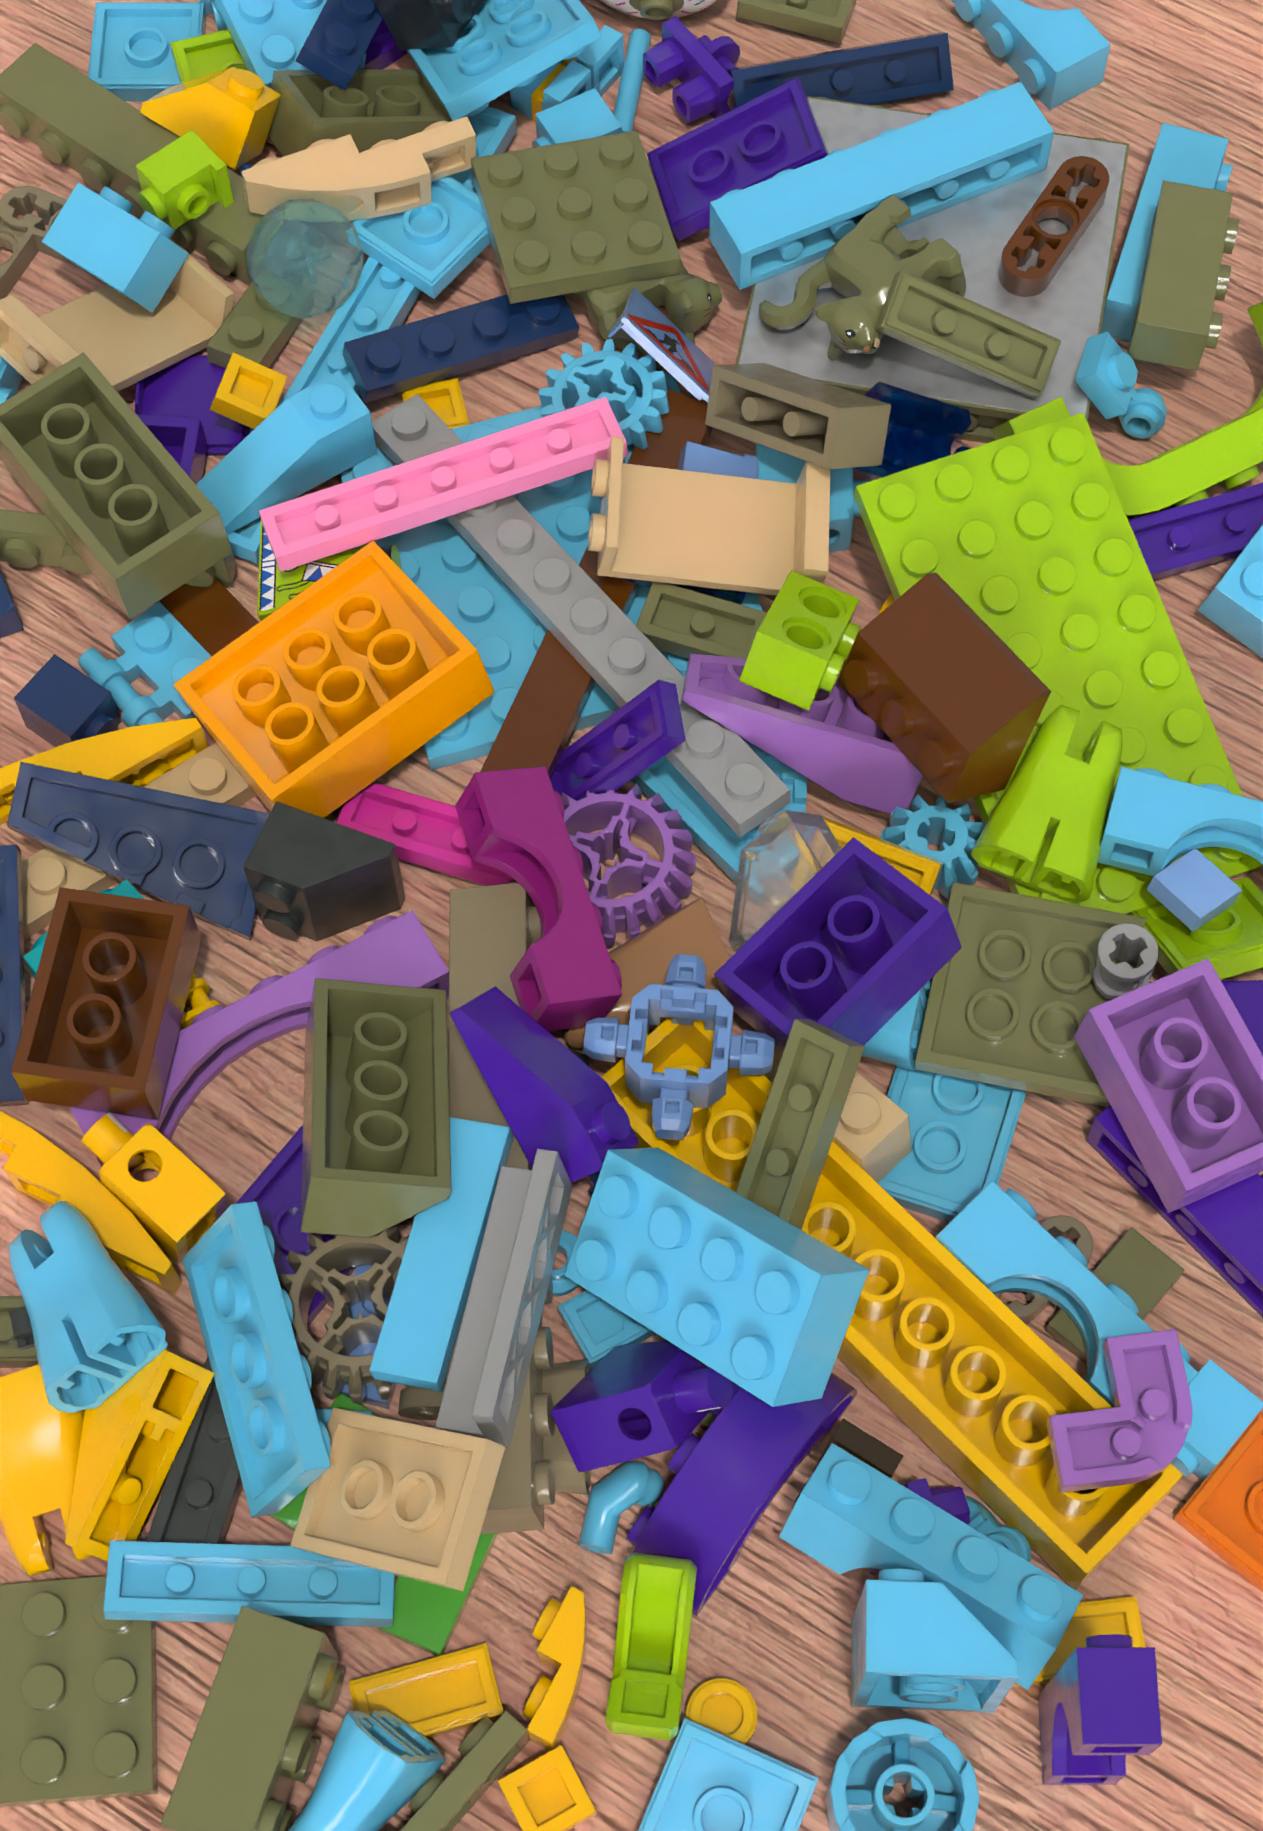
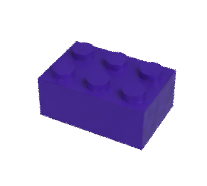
M853 837L714 973V976L727 1000L733 1006V1011L759 1033H765L775 1039L774 1045L782 1052H784L794 1019H811L865 1045L962 946L948 909Z

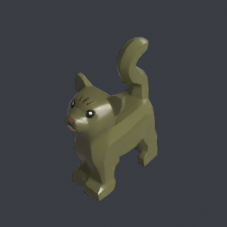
M893 194L866 214L851 232L831 246L823 260L810 267L799 277L794 292V301L791 304L777 306L764 300L759 304V317L772 328L786 330L803 324L814 310L815 315L827 323L831 335L827 351L829 359L834 361L845 354H872L879 348L880 340L884 335L876 331L875 328L894 275L903 270L954 293L965 287L958 251L943 238L931 243L925 237L908 242L899 231L897 224H901L909 218L911 211L907 205ZM833 288L847 297L841 300L826 302L815 308L817 291L820 289Z
M680 261V274L574 293L585 302L589 319L599 328L601 337L605 340L613 339L615 349L621 351L627 345L633 343L637 347V352L643 353L645 356L649 355V353L622 328L611 338L608 337L612 325L622 315L630 292L634 287L656 308L661 305L666 307L670 321L694 344V332L710 321L713 309L723 299L718 284L689 274L682 261ZM655 360L657 371H661L664 367Z

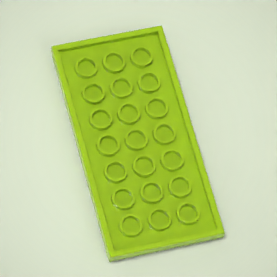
M1083 412L856 486L853 497L894 600L896 601L926 574L936 572L1051 690L1005 790L973 797L984 826L1015 777L1040 727L1049 714L1060 705L1080 711L1074 736L1065 753L1080 761H1084L1087 747L1102 721L1121 729L1123 740L1122 754L1112 794L1120 768L1125 767L1133 770L1139 768L1155 769L1164 773L1170 779L1194 785L1216 784L1225 787L1232 794L1243 796ZM1225 847L1197 849L1231 880L1263 869V865L1259 861L1234 849ZM1185 854L1181 855L1180 857H1178L1177 859H1175L1173 862H1175L1176 860H1178L1179 858H1181V857L1184 856ZM1102 863L1097 864L1090 898L1083 902L1063 901L1005 877L1011 893L1130 915L1135 910L1159 902L1147 891L1153 876Z

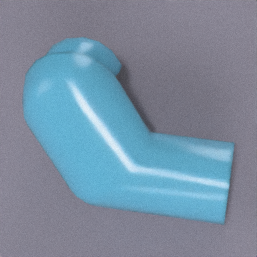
M630 1461L625 1462L597 1482L589 1494L578 1546L594 1553L612 1554L620 1514L636 1503L641 1506L654 1505L660 1499L663 1492L664 1483L661 1474L657 1470L648 1469L645 1462Z

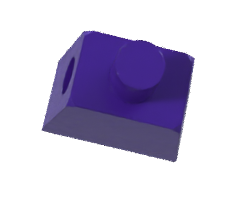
M667 1340L615 1346L550 1411L579 1473L669 1451L679 1446L710 1413V1410L724 1408L729 1405L732 1399L733 1388L731 1380Z

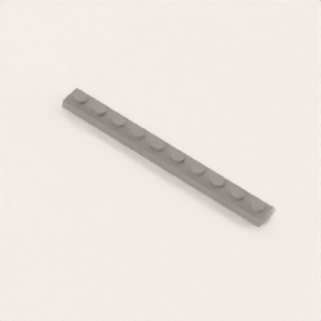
M418 394L372 421L375 443L396 465L463 444ZM513 495L445 517L620 708L657 680L676 684L686 741L666 754L665 757L739 837H742L790 803V789L738 734L682 701L685 680L683 675Z

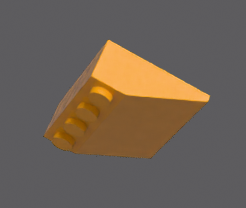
M374 541L367 544L173 684L182 699L270 812L277 801L322 818L332 813L495 692L477 649Z

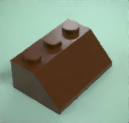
M936 572L926 574L857 633L838 680L839 684L947 803L1005 790L1051 693V690Z

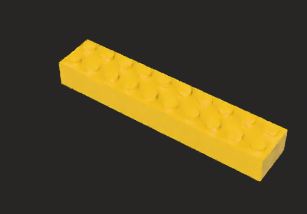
M667 1018L647 1036L644 1062L653 1063V1072L664 1073L665 1068L686 1069L687 1075L698 1076L699 1068L710 1069L714 1031L704 1030L705 1021L694 1020L692 1026L672 1024V1018ZM622 1058L601 1077L608 1083L616 1100L629 1117L630 1126L639 1141V1144L632 1149L660 1148L736 1192L773 1084L765 1075H739V1068L728 1067L726 1095L708 1109L693 1107L690 1130L682 1140L656 1137L652 1128L653 1103L640 1102L626 1086L625 1058ZM832 1140L801 1230L869 1269L837 1357L1009 1526L1018 1529L1025 1535L1030 1547L1073 1589L1077 1590L1167 1497L1183 1474L1171 1463L1159 1474L1138 1483L1060 1493L1047 1429L1049 1417L1052 1415L1113 1407Z

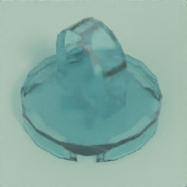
M311 198L288 200L269 210L254 228L247 248L248 274L257 293L281 313L300 319L315 318L313 316L321 315L324 312L330 313L341 307L357 288L363 270V252L360 251V243L357 238L359 235L354 224L337 208Z

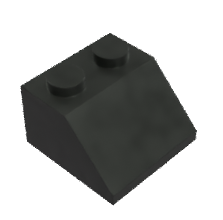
M277 801L243 866L260 921L271 932L288 939H295L298 935L318 942L400 910L406 899L394 843Z

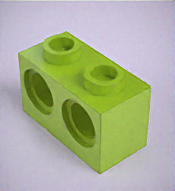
M791 570L757 630L739 681L809 711L820 688L830 693L832 692L844 662L848 658L857 633L861 629V626L851 622L860 599Z

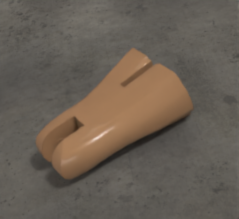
M702 897L661 919L634 938L608 952L610 959L614 960L620 969L622 977L621 991L623 995L605 1018H619V1024L629 1025L633 996L649 984L665 985L669 963L678 954L701 957L706 967L705 989L719 990L726 998L714 973L730 959V956ZM661 1017L660 1024L667 1019V1017ZM649 1025V1029L659 1025ZM586 1026L562 1029L571 1047L584 1049Z

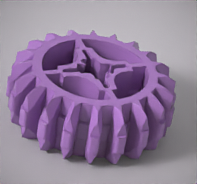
M637 783L628 790L627 794L617 793V790L595 794L589 793L588 790L586 797L578 801L562 792L564 823L572 846L577 847L581 854L583 862L582 876L589 882L588 894L591 902H594L600 910L603 938L609 949L615 944L616 933L626 932L627 938L630 940L640 934L641 926L644 925L649 928L663 919L662 914L668 916L681 909V900L679 898L688 897L692 892L693 880L689 875H692L696 870V856L689 852L692 849V835L689 830L680 829L681 815L677 809L663 812L664 799L661 798L659 793L646 801H642V789ZM602 830L600 832L590 834L593 831ZM632 833L646 840L655 849L661 862L648 858L647 851L635 847L631 843ZM619 848L620 863L615 859V866L607 867L601 879L600 863L606 867V860H614ZM635 893L627 897L614 899L620 894Z

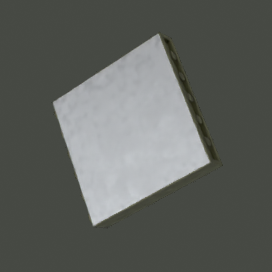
M807 96L829 153L838 149L851 148L876 138L884 131L900 129L923 120L932 114L885 108L880 105H865L831 100L825 97ZM1054 133L1046 170L898 227L908 242L925 237L931 243L943 238L961 255V264L966 279L964 298L1061 340L1042 396L1036 399L1030 398L886 334L881 338L879 348L875 353L845 354L841 358L832 361L828 358L827 354L831 341L827 323L820 320L815 315L814 310L803 324L793 329L778 330L767 325L759 317V304L764 300L777 306L791 304L794 301V292L799 277L810 267L823 260L824 257L753 285L736 364L767 363L891 404L888 428L989 443L996 441L991 431L992 428L1061 396L1070 416L1083 412L1088 421L1091 400L1076 383L1075 378L1087 339L1101 334L1129 144L1108 141L1103 138H1088ZM1077 156H1086L1098 160L1106 167L1109 173V184L1104 204L1051 283L1042 293L1032 297H1020L1009 293L1001 285L998 277L1002 251L1059 167L1066 160ZM1081 182L1078 187H1072L1069 200L1075 203L1077 195L1088 184ZM1046 218L1038 223L1043 231L1052 235L1064 234L1070 229L1063 220L1058 218ZM1033 249L1027 263L1023 267L1017 268L1026 271L1030 266L1036 267L1039 253ZM833 288L820 289L817 291L815 308L826 302L841 300L847 297Z

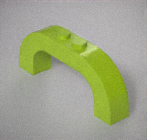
M1262 301L1247 308V311L1263 346ZM1263 386L1252 406L1239 417L1139 465H1119L1103 459L1127 519L1158 511L1170 505L1174 508L1206 499L1208 495L1205 489L1221 481L1224 482L1226 489H1230L1259 476L1260 473L1256 464L1263 462ZM1061 396L992 428L991 431L995 440H999L1069 417L1070 413Z

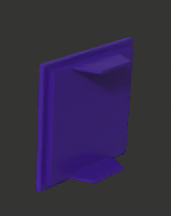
M208 355L189 356L136 383V414L163 416L169 413H177L189 418L201 419L208 443L206 456H226L250 434V427L209 410L226 368L208 362Z

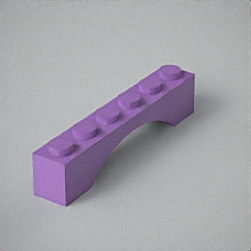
M413 910L399 917L387 916L371 924L363 936L342 947L333 945L318 951L308 960L307 965L284 977L275 975L262 980L251 989L248 996L227 1007L218 1005L204 1010L194 1018L190 1026L179 1031L158 1120L116 1113L111 1114L133 1135L149 1123L171 1141L181 1118L200 1092L229 1064L265 1042L307 1027L315 978L446 990L447 1000L449 999V970ZM70 1107L84 1135L101 1117L109 1113ZM96 1156L100 1166L102 1167L104 1163Z

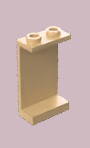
M188 255L153 313L108 285L39 317L11 294L0 299V356L33 384L84 352L118 392L207 348L209 341L229 313L232 312L234 292L222 280L216 278L192 256Z
M615 436L611 437L605 460L595 459L591 480V496L601 497L600 514L592 513L588 551L598 552L597 575L768 595L778 594L791 570L818 582H824L829 567L831 469L806 461L797 483H787L623 463L624 438Z

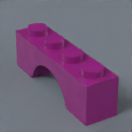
M546 766L474 773L455 805L473 862L501 870L515 879L533 900L540 918V939L530 945L509 975L519 1007L547 1031L584 1027L587 1021L595 1018H605L623 995L621 991V972L617 963L610 959L602 935L601 913L598 906L590 900L582 876V857L578 848L572 846L564 823L563 801L560 794L553 790Z

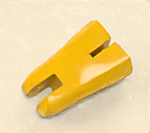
M39 1364L0 1377V1523L12 1553L28 1576L53 1570L49 1542L40 1516L60 1509L65 1533L67 1532L85 1410H81L75 1413L58 1411L49 1404ZM72 1548L78 1561L92 1556Z

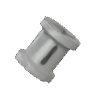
M1128 923L1113 926L1102 935L1098 944L1093 982L1096 989L1105 998L1114 999L1149 984L1152 971L1158 960V945L1154 936L1147 929ZM1115 958H1118L1120 961L1117 965L1113 963ZM1133 962L1137 964V967L1134 969L1130 966Z

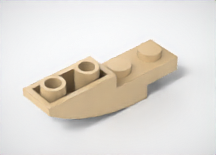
M466 116L451 122H435L426 127L422 132L399 140L387 139L380 141L369 150L360 153L351 134L334 140L322 139L314 142L305 150L281 158H266L257 162L252 168L241 171L245 202L249 212L301 221L370 219L412 210L432 203L431 182L471 168V158L476 157V134Z

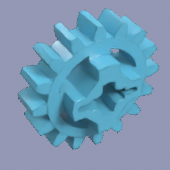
M607 339L602 351L594 352L592 346L586 342L582 344L583 356L575 359L572 355L564 353L561 355L564 369L562 371L556 369H548L545 374L549 387L539 389L538 393L542 409H540L542 417L566 410L567 404L576 407L606 397L626 439L627 446L633 443L636 447L644 450L648 447L645 432H662L661 415L669 413L670 410L665 375L663 371H657L655 359L650 354L639 359L635 344L630 343L622 352L615 351L613 339ZM634 383L641 389L642 398L636 396L635 387L632 386Z

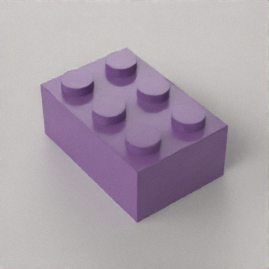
M1209 958L1088 1010L1074 1034V1038L1168 1213L1263 1171V1055Z

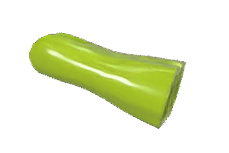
M1060 705L1049 714L1040 727L1015 777L988 819L971 852V857L982 868L1060 900L1083 902L1090 898L1101 852L1100 846L1107 811L1120 764L1123 740L1120 728L1102 721L1087 747L1084 761L1066 755L1068 745L1075 733L1080 711Z

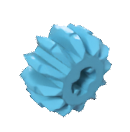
M917 794L911 801L910 810L896 806V809L890 816L889 824L891 827H886L885 830H882L881 839L942 861L943 865L934 889H938L949 901L953 882L973 886L977 881L978 871L976 868H981V866L971 857V852L984 829V823L968 822L971 815L968 803L952 810L947 808V801L940 795L936 799L935 805L929 806ZM928 845H936L940 848L939 851L927 849Z

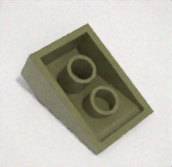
M418 69L356 70L346 90L311 70L273 71L271 89L281 94V98L268 137L283 157L305 150L316 141L322 139L334 140L351 134L360 153L369 150L380 141L387 139L399 140L422 132L426 127L435 122L452 121Z

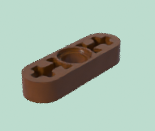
M1077 156L1066 160L1059 167L1002 251L998 277L1001 285L1009 293L1020 297H1032L1042 293L1051 283L1104 204L1109 184V173L1101 162L1091 157ZM1081 182L1087 183L1088 185L1084 186L1077 195L1075 203L1069 200L1072 187H1078ZM1046 218H1058L1063 220L1070 229L1064 234L1052 235L1043 231L1038 223ZM1033 249L1039 253L1036 267L1030 266L1026 271L1017 268L1023 267L1027 263Z

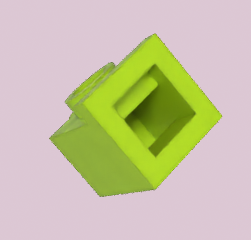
M193 130L188 131L135 165L142 190L137 194L141 207L144 211L159 218L174 230L188 220L201 216L210 206L218 201L224 208L234 203L226 164Z

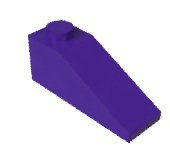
M496 986L449 1013L532 1168L537 1149L558 1151L572 1183L600 1171L608 1150L632 1149L639 1144L630 1126L626 1111L616 1100L608 1083Z

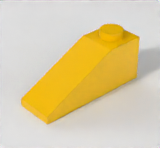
M163 1350L100 1406L94 1409H85L65 1544L108 1561L110 1541H136L215 1374L214 1372L167 1350Z

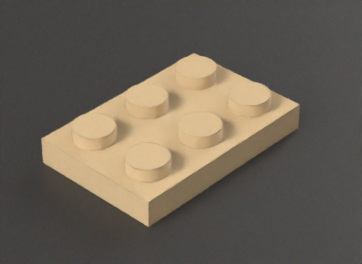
M333 1408L327 1425L331 1446L329 1457L331 1467L308 1486L290 1546L308 1553L463 1592L505 1446L485 1438Z

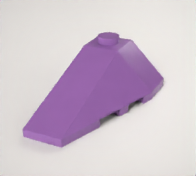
M690 654L686 667L682 701L844 801L858 804L874 812L882 811L891 814L896 809V806L908 810L923 775L839 684V677L831 693L820 688L808 711L740 682L739 679L747 658Z

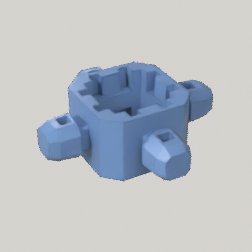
M675 955L669 963L665 985L649 984L632 997L629 1025L619 1024V1018H595L586 1022L584 1053L593 1059L615 1063L616 1057L625 1058L626 1086L640 1102L653 1103L652 1128L656 1137L661 1139H684L690 1130L693 1107L708 1109L726 1095L728 1067L739 1068V1075H762L772 1071L775 1039L765 1033L743 1030V1036L732 1035L733 1006L719 990L705 989L706 967L702 958L697 955ZM661 1017L672 1018V1024L693 1026L694 1020L705 1021L704 1030L714 1031L710 1069L699 1068L698 1076L687 1075L686 1069L665 1068L664 1073L653 1072V1063L644 1062L649 1025L660 1026Z

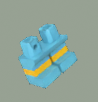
M604 25L599 31L602 37L590 43L580 55L572 59L559 61L540 72L533 82L524 87L511 89V107L536 122V113L593 88L602 97L622 74L624 64L623 34Z

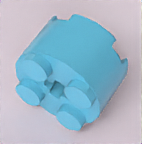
M909 1718L877 1722L850 1742L834 1766L825 1800L830 1831H972L980 1800L974 1768L969 1760L966 1761L958 1746L942 1735L943 1731L935 1725ZM894 1783L906 1785L907 1797L919 1800V1809L911 1808L907 1818L896 1816L894 1806L884 1803L883 1794L890 1795L894 1788Z

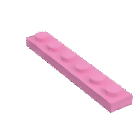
M603 397L259 510V514L280 572L593 469L595 459L605 460L612 436L624 438L623 459L627 458V442L607 398Z

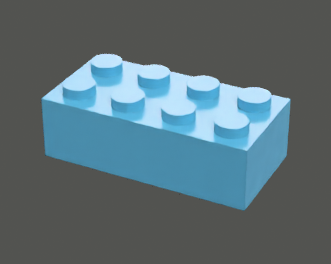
M660 1148L608 1150L564 1276L770 1406L775 1407L822 1398L869 1269Z

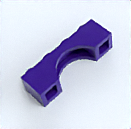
M1104 1634L1087 1637L1086 1647H1077L1038 1696L1043 1785H1115L1126 1776V1755H1150L1162 1745L1155 1647H1133L1131 1636Z

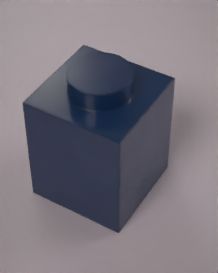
M55 654L14 697L25 726L54 747L116 731L118 725L122 722L111 692Z

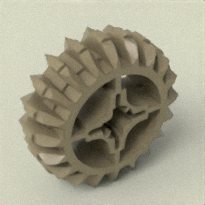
M397 1224L372 1237L334 1235V1239L325 1243L320 1235L310 1233L307 1237L312 1251L310 1255L306 1256L299 1251L289 1250L287 1255L289 1266L296 1274H277L281 1289L287 1292L292 1303L293 1320L291 1326L299 1354L303 1355L309 1364L312 1378L311 1386L323 1378L322 1391L324 1396L331 1400L340 1394L344 1384H348L352 1402L359 1405L366 1396V1386L375 1385L378 1395L382 1400L388 1401L392 1396L389 1382L374 1379L369 1371L374 1354L365 1356L349 1355L359 1345L378 1342L409 1238L407 1236L399 1242L400 1231ZM373 1265L365 1273L358 1276H346L340 1273V1271L354 1266ZM317 1291L325 1296L328 1306L333 1309L330 1318L324 1324L327 1332L319 1342L312 1338L307 1328L309 1308ZM365 1301H372L376 1316L371 1313L369 1316L362 1318L359 1311L358 1319H352L347 1303L353 1306L355 1303L361 1302L364 1308Z

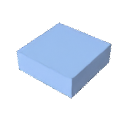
M1195 848L1154 875L1147 891L1192 932H1195L1235 904L1242 889Z

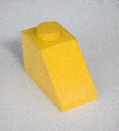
M233 66L167 88L143 102L140 113L179 137L193 130L226 165L236 170L262 153L281 94L264 85L263 80L255 73L244 69H237Z

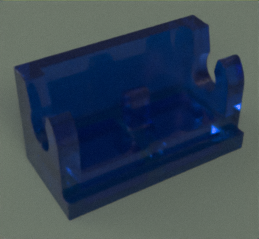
M879 381L864 396L891 404L882 465L853 467L852 469L885 477L951 455V446L955 438L962 436L972 424L969 410ZM961 446V447L957 448L956 451H955L953 454H956V453H959V452H962V451H965V450H968V449H971V448L966 447V446Z

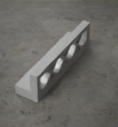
M537 1149L532 1170L501 1166L435 1425L436 1429L489 1439L510 1448L572 1191L571 1181L558 1151Z

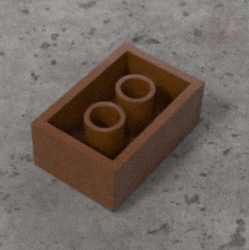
M63 887L59 888L11 1068L13 1077L28 1101L158 1120L201 942V935L190 906Z

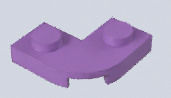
M1176 1329L1106 1338L1103 1350L1115 1408L1052 1415L1049 1417L1047 1429L1060 1493L1138 1483L1159 1474L1178 1455L1192 1423V1402Z

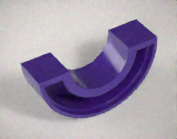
M833 1372L830 1374L821 1399L775 1407L770 1406L732 1382L733 1393L729 1405L724 1408L710 1410L717 1418L701 1439L694 1433H691L683 1441L668 1464V1469L677 1475L657 1507L654 1508L652 1505H649L629 1531L626 1540L635 1546L633 1552L689 1559L695 1564L697 1575L692 1609L694 1615L697 1616L736 1563L751 1532L779 1490L804 1458L815 1447H820L857 1396V1389Z

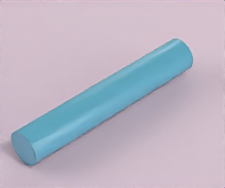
M634 29L630 32L613 115L622 126V133L633 130L644 76L643 53L649 50L651 35L643 29Z

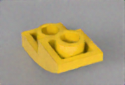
M573 1586L570 1587L562 1603L554 1598L549 1601L532 1635L541 1641L537 1648L539 1662L555 1670L557 1674L553 1681L545 1676L539 1679L524 1707L522 1715L531 1719L527 1727L530 1740L548 1751L558 1747L568 1725L578 1695L586 1654L587 1624L584 1592Z

